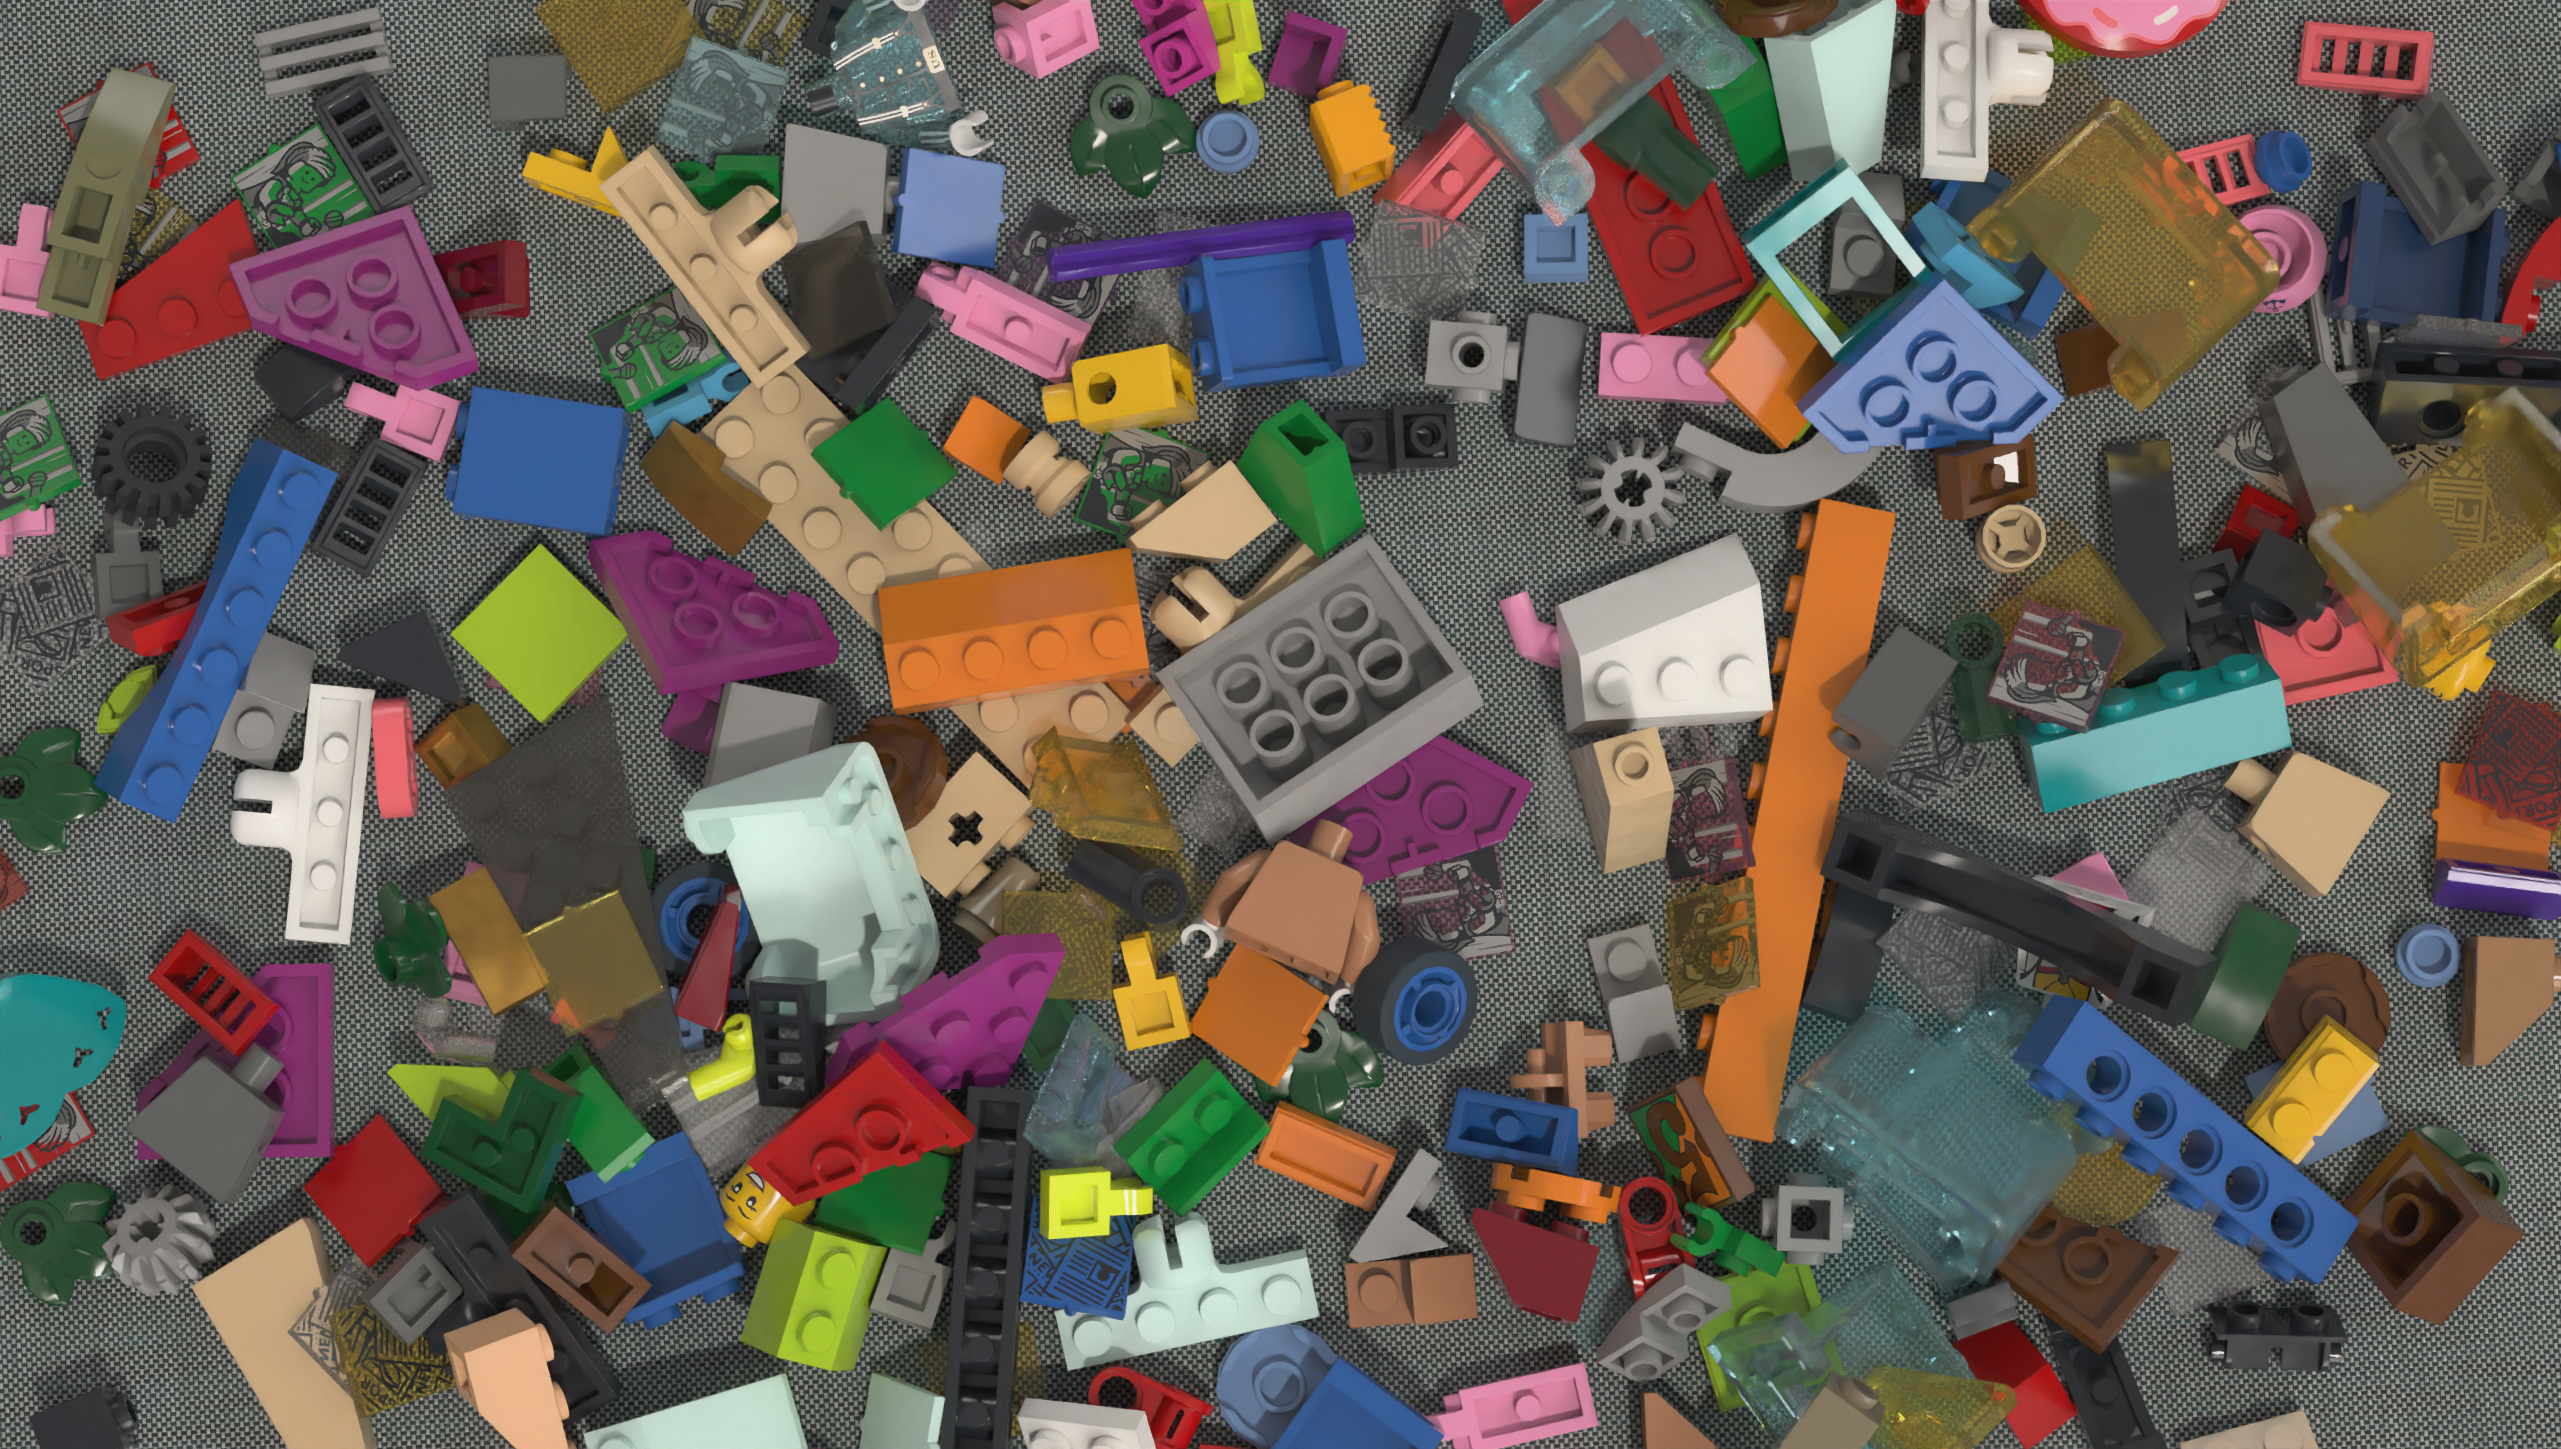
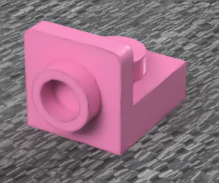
M1043 0L1023 11L1006 2L992 7L997 28L994 32V43L1000 56L1008 64L1038 79L1100 48L1090 0Z

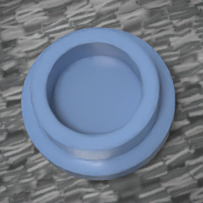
M1235 110L1217 111L1209 115L1201 123L1196 137L1197 151L1204 164L1216 172L1224 174L1240 172L1247 168L1257 156L1259 150L1258 130L1253 121L1241 112Z
M2425 923L2411 927L2402 934L2395 948V962L2400 974L2408 982L2419 987L2431 988L2445 984L2455 975L2460 965L2461 952L2459 944L2453 934L2440 925Z

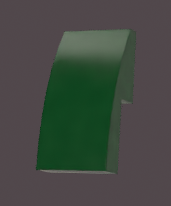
M2242 900L2212 952V955L2218 957L2197 1014L2195 1018L2187 1021L2188 1026L2246 1052L2287 970L2301 932L2299 925Z

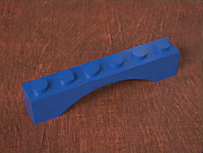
M255 438L229 493L226 519L218 553L194 617L175 654L157 683L138 708L120 726L93 785L123 803L175 824L337 478V473L261 438Z

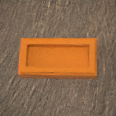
M1280 1100L1269 1124L1271 1131L1264 1137L1253 1163L1372 1213L1398 1150Z

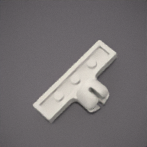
M1930 0L1927 10L1922 14L1920 178L1973 182L1985 181L1988 172L1989 106L1996 103L2039 106L2045 102L2054 69L2053 58L2048 57L2045 52H2054L2050 35L2041 30L2001 28L1992 23L1989 16V0Z
M310 683L303 760L299 769L291 772L249 768L241 772L235 782L233 800L272 804L271 814L232 811L230 827L233 838L242 845L281 848L291 855L292 870L285 939L350 945L372 725V704L375 690Z

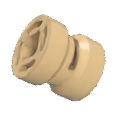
M1043 430L1017 454L1002 476L1017 490L1030 487V494L1035 497V507L1050 520L1078 494L1091 477L1092 472L1078 460H1068L1065 456L1060 458L1058 456L1060 453L1059 442L1046 430Z
M2006 505L1995 510L1979 525L1975 535V551L1979 560L1989 570L1999 574H2013L2025 569L2041 555L2046 544V529L2042 519L2032 509L2022 505Z

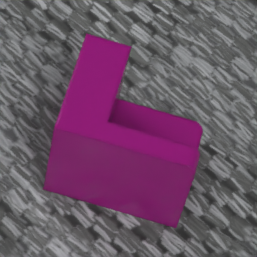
M1287 11L1283 22V35L1268 77V85L1319 101L1317 93L1335 83L1347 47L1348 29L1296 12Z
M725 684L679 692L662 726V734L709 757Z

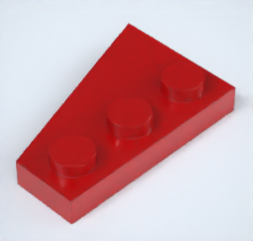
M238 198L116 290L111 297L104 327L78 320L98 380L107 381L253 330L231 281L228 268L229 264L260 254L242 200Z
M883 1039L756 1147L749 1157L747 1164L794 1207L859 1183L864 1175L890 1165L897 1164L898 1167H902L921 1159L922 1154L947 1144H949L950 1148L970 1142L977 1128Z

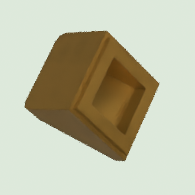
M472 703L452 712L414 748L452 799L464 792L513 752L511 744L478 703Z

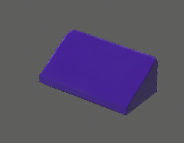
M2441 857V860L2437 859L2430 899L2431 903L2435 906L2556 920L2561 916V872Z

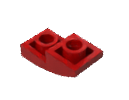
M2560 216L2542 229L2530 242L2512 268L2501 290L2503 309L2500 319L2491 333L2487 334L2485 343L2510 348L2524 339L2525 332L2532 333L2534 331L2539 316L2541 300L2540 296L2532 294L2533 289L2547 291L2561 281Z

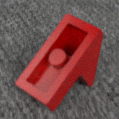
M209 579L105 617L111 640L140 656H156L172 650L175 646L178 648L194 617Z

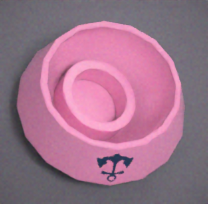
M2265 204L2246 210L2227 226L2218 243L2216 268L2222 287L2236 303L2254 312L2280 313L2298 307L2316 292L2326 274L2328 250L2322 231L2308 215L2288 205Z

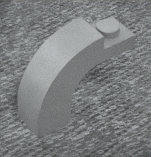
M1684 422L1670 450V454L1681 458L1678 467L1694 477L1708 482H1713L1715 475L1727 479L1717 503L1745 512L1781 514L1813 507L1820 498L1830 499L1842 492L1869 467L1884 446L1869 447V451L1863 453L1843 454L1818 431L1811 440L1792 451L1780 454H1759L1740 448Z

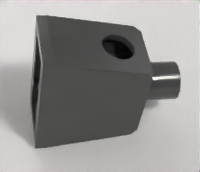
M255 1041L233 1069L217 1057L203 1056L132 1119L126 1129L221 1204H235L242 1196L284 1119L286 1112L263 1092L285 1064L275 1054Z

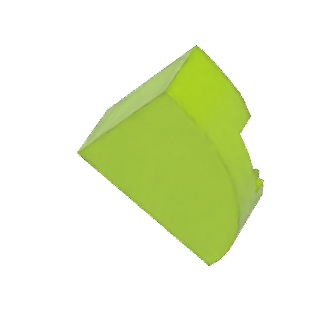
M150 665L134 670L113 689L106 702L100 708L97 734H117L120 726L138 708L161 676V666Z

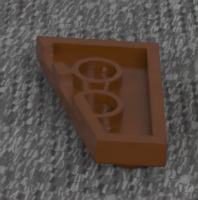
M1986 1183L1945 1231L1944 1238L1997 1279L2006 1277L2013 1291L2099 1355L2102 1354L2171 1270L2180 1255V1251L2160 1244L2155 1248L2124 1237V1232L2103 1224H2100L2098 1228L2061 1215L2059 1209Z

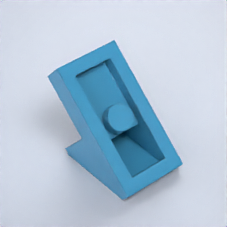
M1930 201L1912 217V220L1926 239L1920 245L1921 251L1927 258L1924 261L1926 266L1932 273L1938 270L1976 309L2016 301L2025 293L1995 248ZM1912 274L1910 275V281L1915 279Z

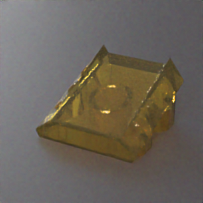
M1054 725L1031 746L1036 769L1027 800L1040 809L1054 813L1052 822L1058 828L1069 832L1072 837L1176 852L1184 846L1185 843L1168 808L1162 800L1157 786L1152 780L1149 767L1145 764L1134 737L1126 745L1062 736L1058 734Z

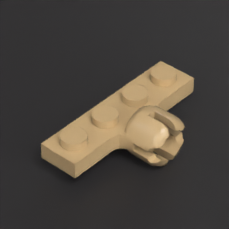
M653 144L598 186L758 389L812 348L766 289L761 278L764 270L794 248L798 238L796 226L788 212L762 231L755 223L779 202L768 190L761 186L746 187L718 210L709 211L700 205Z
M1300 539L1247 594L1239 598L1233 596L1208 570L1199 566H1191L1172 578L1171 582L1194 605L1187 610L1172 595L1168 596L1161 590L1149 609L1150 620L1179 649L1180 655L1183 656L1326 561L1323 558L1319 559ZM1161 683L1132 712L1133 714L1125 721L1172 768L1199 741Z

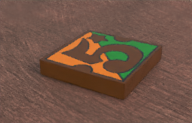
M1693 1076L1625 1109L1662 1180L1672 1188L1677 1199L1679 1211L1685 1222L1696 1219L1695 1215L1685 1210L1688 1202H1696L1713 1210H1718L1755 1192L1754 1184L1699 1083Z

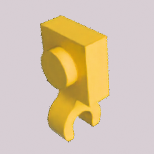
M1149 930L1124 935V941L1120 943L1130 982L1116 984L1113 988V994L1127 1050L1131 1051L1189 1038L1192 1030L1177 971L1158 975L1155 951Z

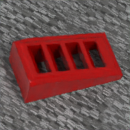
M189 928L147 977L237 1057L243 1053L280 1008L225 954L205 937ZM205 963H209L211 967L189 992L185 987ZM221 975L225 977L224 982L203 1005L200 1002L202 997ZM237 988L241 993L223 1015L217 1019L214 1016L215 1012ZM252 1001L256 1007L233 1034L228 1029L248 1003Z

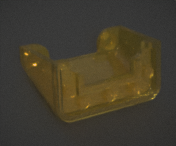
M2106 99L2095 106L1966 226L1979 240L1985 252L1996 259L2007 263H2017L2033 252L2120 344L2108 358L2110 380L2114 389L2121 396L2128 399L2140 413L2159 398L2276 290L2280 283V271L2277 263L2266 248L2151 126L2127 103L2117 99Z
M2514 385L2495 399L2493 397L2484 398L2470 409L2464 419L2466 428L2462 436V448L2368 514L2355 504L2343 507L2333 505L2319 514L2308 530V547L2393 669L2410 687L2417 688L2434 680L2561 590V433Z

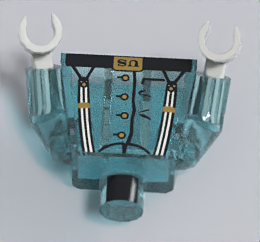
M853 0L835 25V40L830 43V55L837 73L804 85L817 120L852 107L863 134L875 133L878 138L886 143L924 150L956 149L957 152L964 156L976 155L994 144L993 139L980 140L972 130V126L979 125L989 119L985 111L977 110L961 119L955 117L964 113L963 100L924 7V4L929 0Z

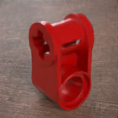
M1639 1177L1625 1183L1621 1188L1615 1216L1623 1245L1622 1255L1633 1300L1636 1302L1653 1285L1682 1263L1695 1269L1696 1265L1693 1254L1675 1247L1670 1241L1673 1233L1687 1238V1235L1684 1233L1677 1199L1672 1188L1663 1180L1655 1177ZM1641 1187L1654 1190L1662 1201V1211L1659 1218L1649 1225L1638 1223L1629 1211L1630 1197ZM1672 1263L1674 1265V1268L1671 1270L1650 1275L1647 1273V1270Z
M1122 1363L1107 1364L1098 1369L1091 1378L1088 1387L1090 1405L1103 1406L1098 1398L1100 1386L1105 1380L1120 1376L1132 1382L1136 1389V1395L1133 1403L1126 1409L1145 1411L1156 1449H1187L1203 1416H1211L1215 1408L1209 1402L1166 1381L1161 1382ZM1183 1410L1172 1434L1167 1436L1178 1411Z

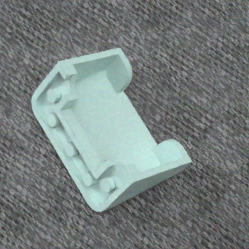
M868 742L838 744L701 789L692 796L682 810L686 836L691 842L695 843L697 849L703 854L722 853L726 849L763 948L756 958L753 967L746 975L745 990L748 1000L750 980L765 976L827 980L826 1026L860 1023L865 1019L868 1022L883 1021L902 1009L899 998L926 982L936 966L940 952V934L920 873L874 748ZM780 1002L779 1013L797 1014L796 1003ZM779 1027V1029H791V1028H793V1027Z

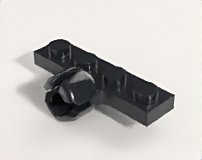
M470 1185L422 1214L417 1225L464 1290V1294L456 1298L425 1330L426 1341L434 1358L448 1352L443 1334L517 1308L535 1325L541 1323L549 1335L554 1351V1359L547 1362L551 1381L559 1384L568 1405L569 1418L562 1420L565 1427L618 1398L623 1388L622 1384L553 1289L511 1256L508 1249L516 1239L476 1185ZM451 1361L442 1365L445 1373L455 1378Z

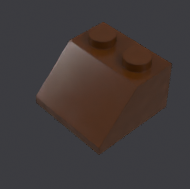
M2412 1129L2342 1205V1207L2360 1220L2345 1245L2392 1307L2439 1326L2525 1235L2523 1230L2486 1186L2423 1135Z

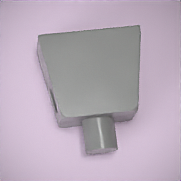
M786 124L781 216L788 212L798 233L796 245L787 254L835 250L841 244L854 248L880 245L887 242L888 215L896 214L897 206L892 203V198L895 194L899 193L900 176H891L892 155L887 145L798 124Z

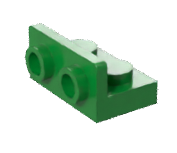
M1204 1057L1112 1148L1146 1186L1153 1187V1192L1177 1216L1183 1217L1271 1131V1126L1246 1103L1222 1073Z

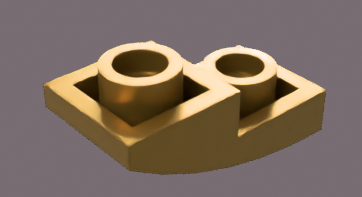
M673 420L643 457L640 467L664 498L687 521L716 545L736 557L766 521L773 505L721 472L720 468L726 458V454Z
M485 866L428 897V900L439 910L444 920L448 937L459 953L465 970L494 1018L551 988V984L534 951Z

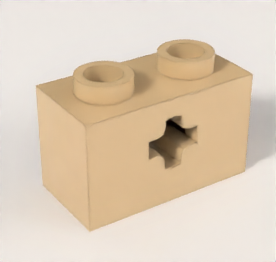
M977 751L946 783L935 808L917 826L905 831L920 875L949 901L957 892L966 898L979 887L992 871L984 863L1001 845L1010 852L1035 825L1028 816L1036 806ZM977 815L981 816L983 820L977 827L979 833L983 836L981 841L975 846L967 840L963 841L958 847L952 842L958 835L957 829L953 826L955 820L962 816L965 820L971 821Z

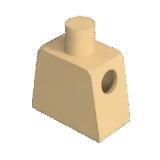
M2296 751L2284 754L2272 771L2252 758L2234 762L2222 782L2224 787L2251 804L2247 809V813L2243 815L2244 818L2237 825V830L2252 843L2254 848H2258V851L2310 898L2327 895L2391 794L2377 785Z

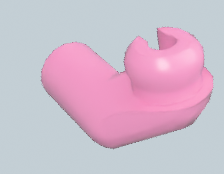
M1528 591L1498 601L1518 654L1523 658L1550 668H1561L1557 627L1538 620Z

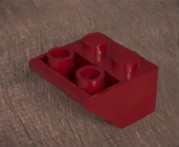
M1490 1200L1486 1210L1475 1207L1470 1214L1467 1226L1508 1305L1569 1326L1577 1323L1600 1247L1587 1243L1590 1232L1556 1220L1549 1223L1548 1230L1524 1223L1527 1211L1494 1200Z

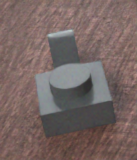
M121 508L113 516L108 512L103 513L104 534L109 553L91 556L96 620H106L105 617L163 596L160 552H140L139 517L136 516L133 526L127 525L122 522L124 510Z

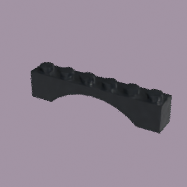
M1866 807L1840 816L1820 871V875L1875 899L1938 916L2016 946L2074 975L2097 989L2113 1002L2173 1028L2195 1018L2218 957Z

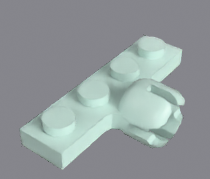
M1189 1211L1183 1217H1179L1173 1212L1178 1243L1169 1245L1166 1243L1160 1214L1143 1220L1136 1226L1132 1235L1140 1276L1138 1282L1128 1288L1126 1314L1123 1320L1077 1312L1075 1316L1070 1317L1065 1314L1064 1309L1054 1308L1068 1371L1320 1317L1306 1249L1232 1265L1219 1264L1214 1258L1207 1222L1198 1212Z

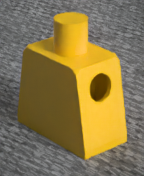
M1169 344L1155 345L1075 361L1071 365L1073 381L1047 385L1042 388L1043 407L1049 424L1078 419L1080 426L1095 434H1107V432L1150 428L1199 420L1190 358ZM1116 385L1114 398L1106 403L1107 392Z

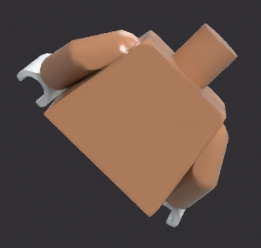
M1319 819L1306 849L1291 842L1280 840L1273 851L1268 849L1255 850L1221 873L1201 908V915L1196 917L1182 932V944L1185 945L1190 940L1195 930H1202L1211 939V946L1203 958L1211 957L1223 944L1224 939H1227L1333 984L1329 1009L1332 1013H1335L1337 999L1345 994L1353 995L1362 969L1375 958L1381 944L1374 899L1368 892L1361 889L1364 875L1341 864L1352 840L1353 833L1336 823Z

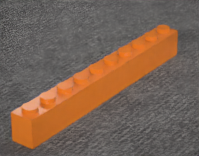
M1820 498L1814 506L1813 513L1802 512L1795 549L1805 551L1801 576L1790 574L1783 602V611L1793 613L1789 637L1778 636L1775 643L1770 673L1781 675L1776 700H1772L1773 710L1760 717L1758 736L1767 737L1768 743L1764 763L1753 761L1749 773L1745 798L1756 800L1751 825L1740 824L1737 834L1739 836H1737L1735 848H1742L1743 856L1734 857L1733 861L1744 864L1739 888L1728 886L1726 895L1730 899L1752 892V900L1733 906L1729 915L1721 916V924L1730 926L1754 918L1753 926L1730 932L1728 942L1734 937L1743 936L1751 941V948L1756 946L1755 949H1752L1753 961L1751 964L1757 962L1758 985L1717 998L1714 1014L1703 1012L1696 1041V1050L1706 1051L1702 1076L1690 1075V1077L1696 1078L1726 1135L1763 1143H1772L1825 878V876L1820 875V871L1832 841L1848 756L1840 752L1832 744L1830 737L1836 729L1848 733L1850 737L1853 736L1851 732L1845 731L1831 718L1835 709L1866 669L1896 513ZM1725 899L1723 906L1724 909L1727 908L1726 911L1729 912L1731 906H1728L1731 904V902L1725 905L1729 901ZM1753 911L1752 913H1749V914H1747V915L1740 916V915H1743V914H1746V913H1748V912ZM1737 943L1727 944V950H1721L1720 955L1719 951L1716 952V967L1719 964V970L1733 968L1737 957ZM1748 943V947H1747L1746 958H1747L1748 951H1749V943Z

